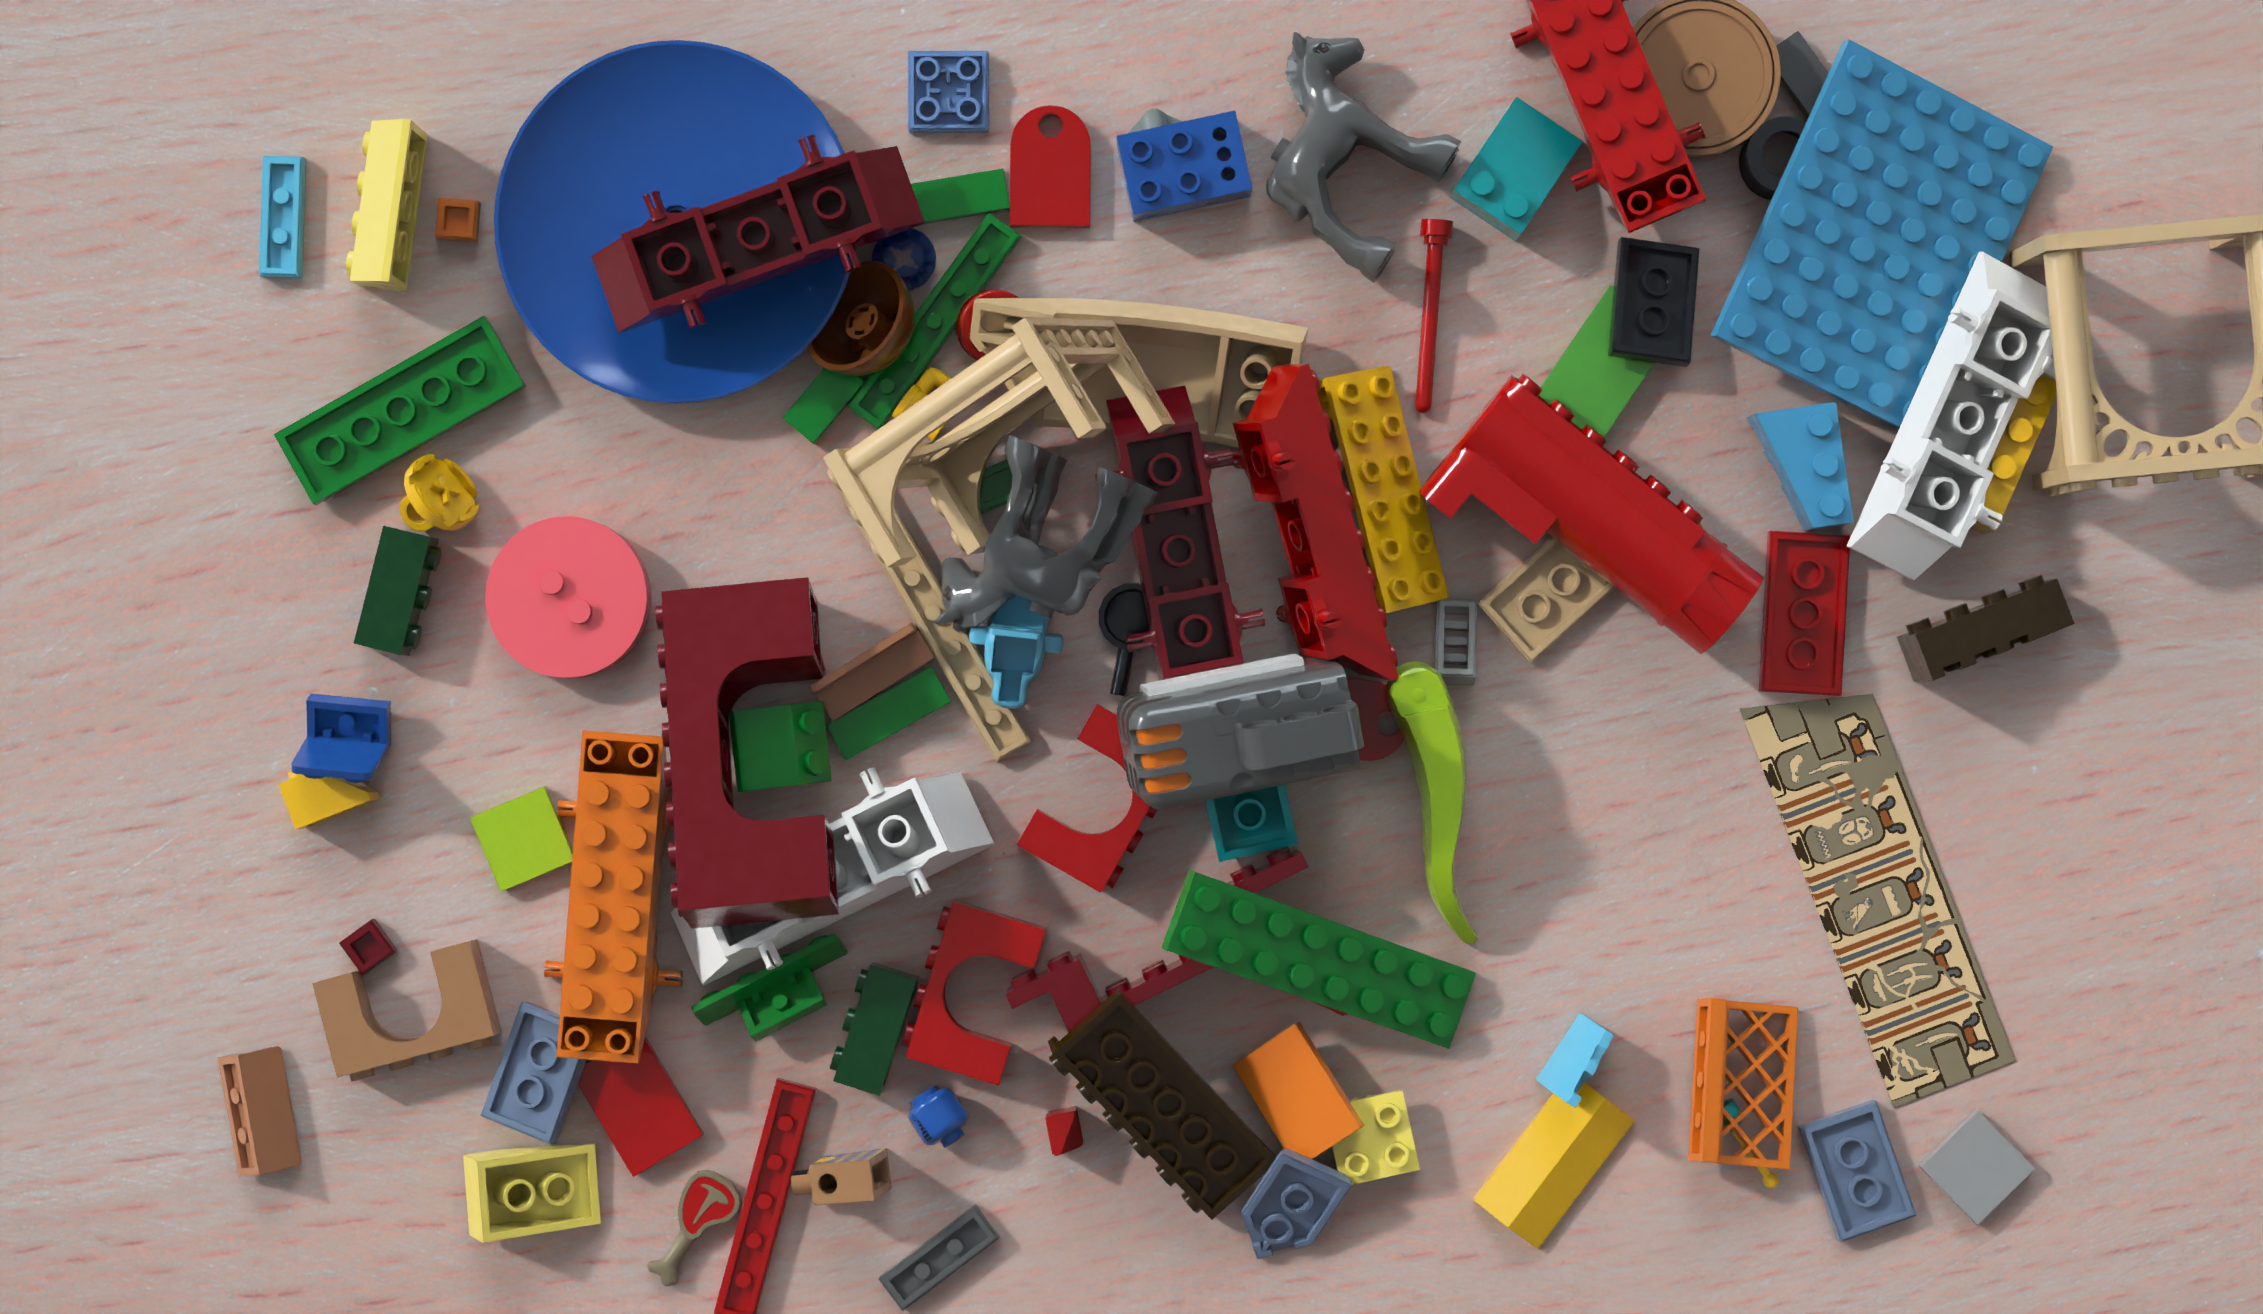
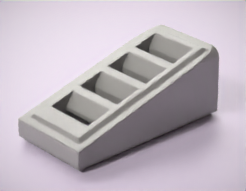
M1443 599L1436 601L1434 668L1440 672L1446 685H1474L1476 678L1477 600ZM1445 614L1468 615V621H1445ZM1444 631H1467V637L1444 636ZM1444 647L1467 648V654L1444 653ZM1444 664L1466 665V669L1444 668Z

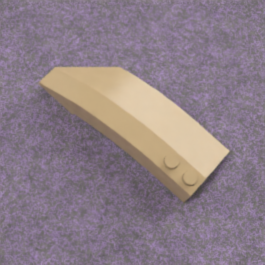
M976 298L973 306L970 340L979 352L983 351L986 355L1014 336L1015 332L1011 326L1024 317L1113 320L1155 391L1186 386L1196 422L1198 421L1201 441L1239 448L1232 423L1247 419L1272 367L1303 363L1308 328L1229 313L1141 302L1081 298ZM1031 364L1004 384L1011 390L1037 372L1034 364ZM1107 365L1082 382L1081 386L1107 427L1105 430H1111L1106 400L1125 397L1126 394ZM1056 401L1031 417L1039 429L1041 427L1072 428Z

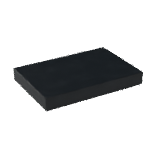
M1621 237L1618 240L1608 356L1687 367L1690 364L1700 248Z

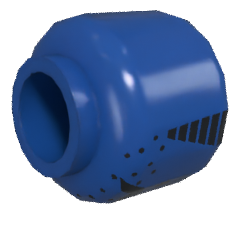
M935 1085L910 1102L913 1108L908 1114L909 1121L926 1145H935L941 1142L943 1147L946 1148L965 1135L961 1128L967 1123L969 1116L951 1089H939Z

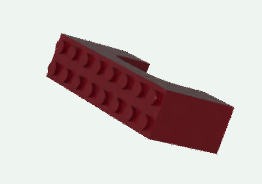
M809 578L661 591L662 605L656 606L655 615L657 628L663 631L664 644H658L657 652L660 669H665L666 683H660V701L662 708H667L668 722L662 723L664 747H669L670 762L664 763V778L666 787H671L673 802L666 803L668 827H673L675 842L668 844L670 867H675L677 874V883H671L670 885L672 907L678 908L679 917H683L691 929L838 915L834 834L825 815L760 821L740 815L734 810L729 711H732L736 701L745 692L759 685L823 678L818 602Z

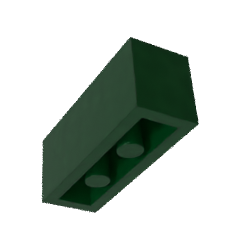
M383 526L354 644L410 656L411 649L418 647L422 633V627L417 625L420 612L427 609L432 592L431 587L427 586L430 572L437 570L441 558V548L437 547L439 539Z
M875 962L870 965L869 971L861 969L854 992L860 993L861 996L856 1009L849 1007L842 1027L843 1031L849 1032L844 1048L836 1047L830 1069L836 1071L834 1082L878 1096L881 1095L919 976Z

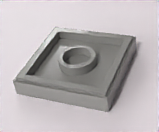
M1976 1109L1918 1165L1976 1225L1984 1220L2035 1170L2014 1146Z

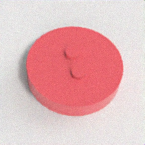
M571 516L547 518L535 522L515 534L497 554L488 574L485 592L486 611L490 626L505 651L521 665L532 671L560 678L592 676L610 669L623 660L634 649L645 631L652 601L647 570L633 546L623 536L603 524Z

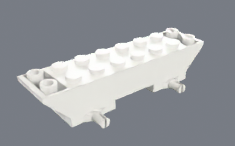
M1984 252L1978 253L1957 302L1950 312L1951 315L1948 316V322L1889 453L1883 461L1884 464L1881 465L1880 473L1846 546L1912 580L1919 577L1951 547L1961 548L1968 530L1976 521L1990 527L1992 530L2000 526V523L1996 521H2002V515L1984 506L1986 490L1994 475L1987 468L2018 399H2028L2035 381L2043 373L2055 378L2054 359L2051 358L2052 339L2046 286Z
M875 767L867 769L873 784L866 771L860 773L869 796L859 805L842 812V818L829 824L834 834L838 915L691 929L683 917H679L678 908H675L671 912L701 984L704 986L760 958H763L767 970L775 969L774 964L778 967L783 964L778 954V949L910 885L915 898H921L923 894L918 882L923 892L927 895L932 890L925 878L995 845L962 773L959 772L920 781L913 778L898 786L885 788Z

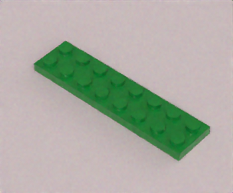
M1191 870L1188 872L1161 947L1169 952L1448 1049L1451 1046L1476 975L1473 971Z

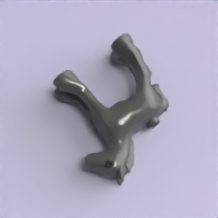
M1294 32L1292 52L1287 58L1286 75L1291 90L1294 92L1293 96L1296 98L1301 110L1305 113L1306 120L1291 142L1282 138L1275 148L1271 159L1276 161L1277 164L1271 172V177L1267 179V194L1273 202L1286 208L1295 222L1302 220L1308 214L1312 221L1313 233L1329 244L1346 264L1360 270L1363 276L1375 283L1391 259L1396 243L1384 237H1360L1345 227L1331 208L1326 180L1334 171L1348 161L1356 146L1363 145L1378 150L1407 168L1426 174L1439 182L1457 156L1461 141L1447 134L1424 138L1407 136L1386 124L1364 103L1342 93L1334 83L1335 76L1362 60L1365 49L1359 38L1326 39L1309 36L1303 38L1299 33Z
M1009 435L1004 452L1013 475L1012 488L1006 508L985 544L984 569L976 577L962 558L949 557L944 559L942 563V602L945 611L938 617L936 624H949L953 622V629L957 632L974 626L978 627L988 617L992 616L993 613H996L1007 600L1016 596L1031 602L1028 610L1050 619L1054 611L1065 613L1066 616L1078 613L1084 607L1090 591L1101 580L1099 573L1106 565L1116 561L1126 539L1141 522L1144 509L1153 504L1158 492L1120 474L1097 467L1098 506L1092 526L1081 542L1057 554L1053 549L1039 545L1043 524L1057 494L1060 474L1068 460L1030 442ZM1032 490H1033V495H1032L1031 501H1030V503H1029L1028 509H1027V511H1026V508H1027V505H1028V502H1029V499H1030V496H1031V493H1032Z

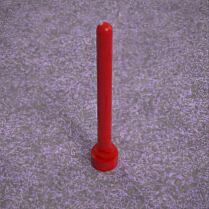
M1421 219L1420 236L1424 237L1423 244L1427 245L1415 401L1416 410L1420 413H1426L1431 408L1443 246H1448V239L1452 238L1453 221L1444 219Z

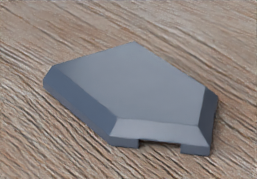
M1290 1149L1281 1150L1241 1210L1257 1259L1272 1256L1273 1251L1295 1246L1296 1249L1312 1245L1351 1188L1352 1181L1344 1173Z

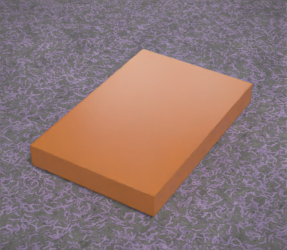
M1300 1022L1293 1024L1232 1065L1284 1149H1290L1310 1159H1314L1365 1126Z

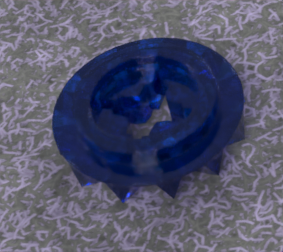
M913 228L878 240L872 253V261L887 264L895 269L897 259L890 249H898L904 252L907 248L910 249L913 244L915 245L912 248L913 252L910 257L918 267L917 270L905 264L896 270L908 286L909 291L924 285L932 276L936 266V252L932 242L923 232Z

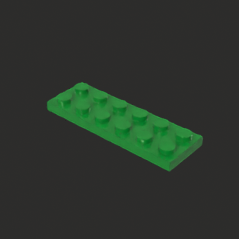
M484 315L280 430L274 436L311 502L314 505H319L527 386L488 317Z

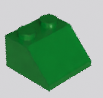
M823 701L729 711L737 792L832 781Z

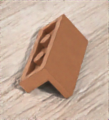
M910 623L809 686V689L813 694H816L819 701H823L824 709L831 720L835 721L935 659V656L916 625Z
M275 1046L247 1053L217 1057L239 1177L263 1175L300 1165L301 1156L281 1048Z

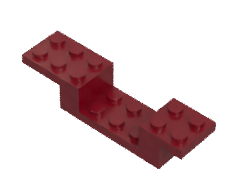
M1287 846L1266 856L1269 863L1262 867L1254 869V866L1249 864L1230 873L1232 881L1228 882V884L1256 893L1309 867L1302 852L1298 849L1292 852ZM1067 951L1050 959L1047 963L1048 969L1038 974L1032 968L1011 978L1012 981L1010 983L1012 986L1007 989L1005 995L1011 1008L1014 1009L1050 992L1068 1032H1070L1117 989L1135 1006L1214 967L1178 955L1180 959L1168 965L1165 964L1164 960H1160L1142 969L1143 977L1131 983L1125 977L1106 986V995L1101 997L1081 953L1072 957L1070 951Z

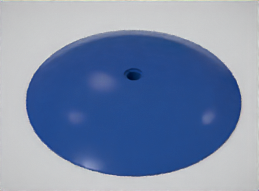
M685 40L654 41L616 50L585 64L550 90L532 110L519 129L501 170L494 212L495 245L499 267L516 310L533 335L563 365L582 378L606 390L626 397L661 403L701 402L744 391L765 381L797 358L820 334L833 315L851 273H845L840 255L700 304L707 323L700 326L693 311L697 328H689L685 312L681 311L623 333L618 332L591 256L622 238V233L639 228L651 219L642 197L643 195L649 193L656 208L651 192L659 191L666 213H681L697 206L704 208L776 182L778 177L798 170L806 163L798 140L804 137L810 152H812L807 138L808 135H815L822 157H836L845 154L835 132L822 112L791 80L754 57L728 47ZM848 255V259H849L850 264H851V267H852V266H853V263H852V260H851L850 255Z

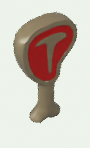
M710 1170L697 1171L689 1178L682 1191L678 1206L680 1233L663 1258L650 1261L647 1264L649 1272L658 1274L664 1286L668 1287L677 1283L679 1263L692 1243L703 1234L704 1230L709 1226L727 1222L739 1211L741 1194L729 1179Z

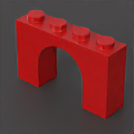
M1097 704L1077 739L1116 761L1125 770L1116 714ZM1132 790V802L1125 818L1114 828L1095 834L1077 831L1037 809L1017 845L1101 893L1105 885L1113 889L1124 870L1123 867L1118 865L1125 850L1133 854L1144 835L1142 831L1138 830L1145 815L1153 819L1158 809L1149 807Z
M954 900L951 908L943 906L937 925L938 930L944 931L939 947L932 945L925 968L932 970L928 985L921 983L919 985L913 1007L920 1008L916 1024L908 1022L901 1045L908 1047L906 1058L999 1086L1012 1043L969 1030L958 1023L950 1013L946 1003V982L951 971L959 963L980 955L997 957L1034 969L1047 927Z

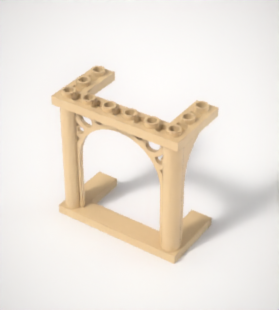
M2263 214L2047 234L2010 252L2011 268L2044 265L2057 390V429L2054 450L2047 469L2044 472L2032 475L2034 491L2047 490L2048 497L2072 495V493L2085 492L2084 490L2097 489V481L2111 480L2112 488L2138 485V477L2152 476L2153 484L2179 481L2178 474L2193 472L2194 480L2220 477L2219 470L2232 469L2235 476L2247 475V478L2263 477V414L2252 410V402L2257 398L2262 399L2260 410H2263V388L2260 387L2263 382ZM2209 241L2210 250L2244 246L2254 342V369L2249 387L2242 401L2221 423L2207 431L2192 436H2159L2133 426L2112 408L2097 382L2093 365L2082 252ZM2096 413L2107 417L2108 424L2101 427L2095 433V426L2100 425L2096 418ZM2240 419H2249L2259 427L2261 438L2258 443H2248L2239 436L2236 425ZM2115 430L2123 431L2127 436L2126 447L2116 457L2107 456L2103 447L2107 436ZM2222 434L2227 435L2230 442L2239 450H2235L2231 445L2224 443L2220 444L2219 448L2215 443L2216 437ZM2138 442L2149 444L2150 453L2148 455L2147 451L2139 452L2134 456L2133 460H2129L2134 454ZM2180 442L2187 444L2188 450L2186 453L2179 451L2178 445ZM2198 446H2199L2205 453H2197V452H2198ZM2168 448L2170 456L2162 457Z
M1024 317L1011 326L1015 332L1014 336L854 447L837 448L823 457L829 468L827 470L829 479L837 489L843 491L850 503L849 511L852 518L866 530L872 540L870 543L871 549L879 561L885 563L887 567L905 565L917 557L913 547L895 519L894 499L896 489L927 486L932 494L931 502L935 510L947 519L953 529L951 535L955 544L962 551H966L967 555L985 552V544L990 535L983 524L981 516L980 488L985 467L993 451L1011 431L1055 401L1078 439L1093 438L1104 431L1107 427L1082 388L1081 383L1107 365L1149 434L1163 433L1175 425V422L1113 320ZM1034 364L1037 372L937 441L921 443L932 432L1022 370Z

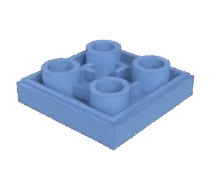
M908 51L909 133H989V51Z

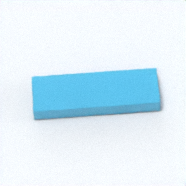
M263 156L259 276L301 279L303 277L306 158Z

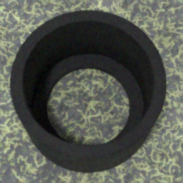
M1794 117L1771 119L1762 124L1742 146L1739 155L1740 174L1746 186L1759 197L1772 200L1781 178H1777L1769 173L1763 164L1762 148L1764 143L1771 135L1778 132L1789 133L1799 140L1806 124L1805 121Z

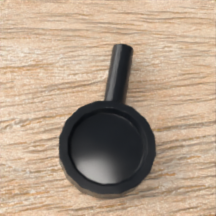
M1126 583L1113 588L1104 597L1099 609V626L1104 637L1113 646L1118 648L1110 694L1126 696L1134 651H1128L1127 645L1143 642V640L1126 642V635L1149 631L1142 588L1139 583Z

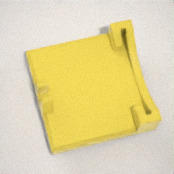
M1403 1090L1379 1095L1368 1094L1360 1099L1358 1097L1353 1098L1350 1103L1365 1126L1332 1147L1336 1170L1344 1173L1352 1181V1185L1420 1170Z

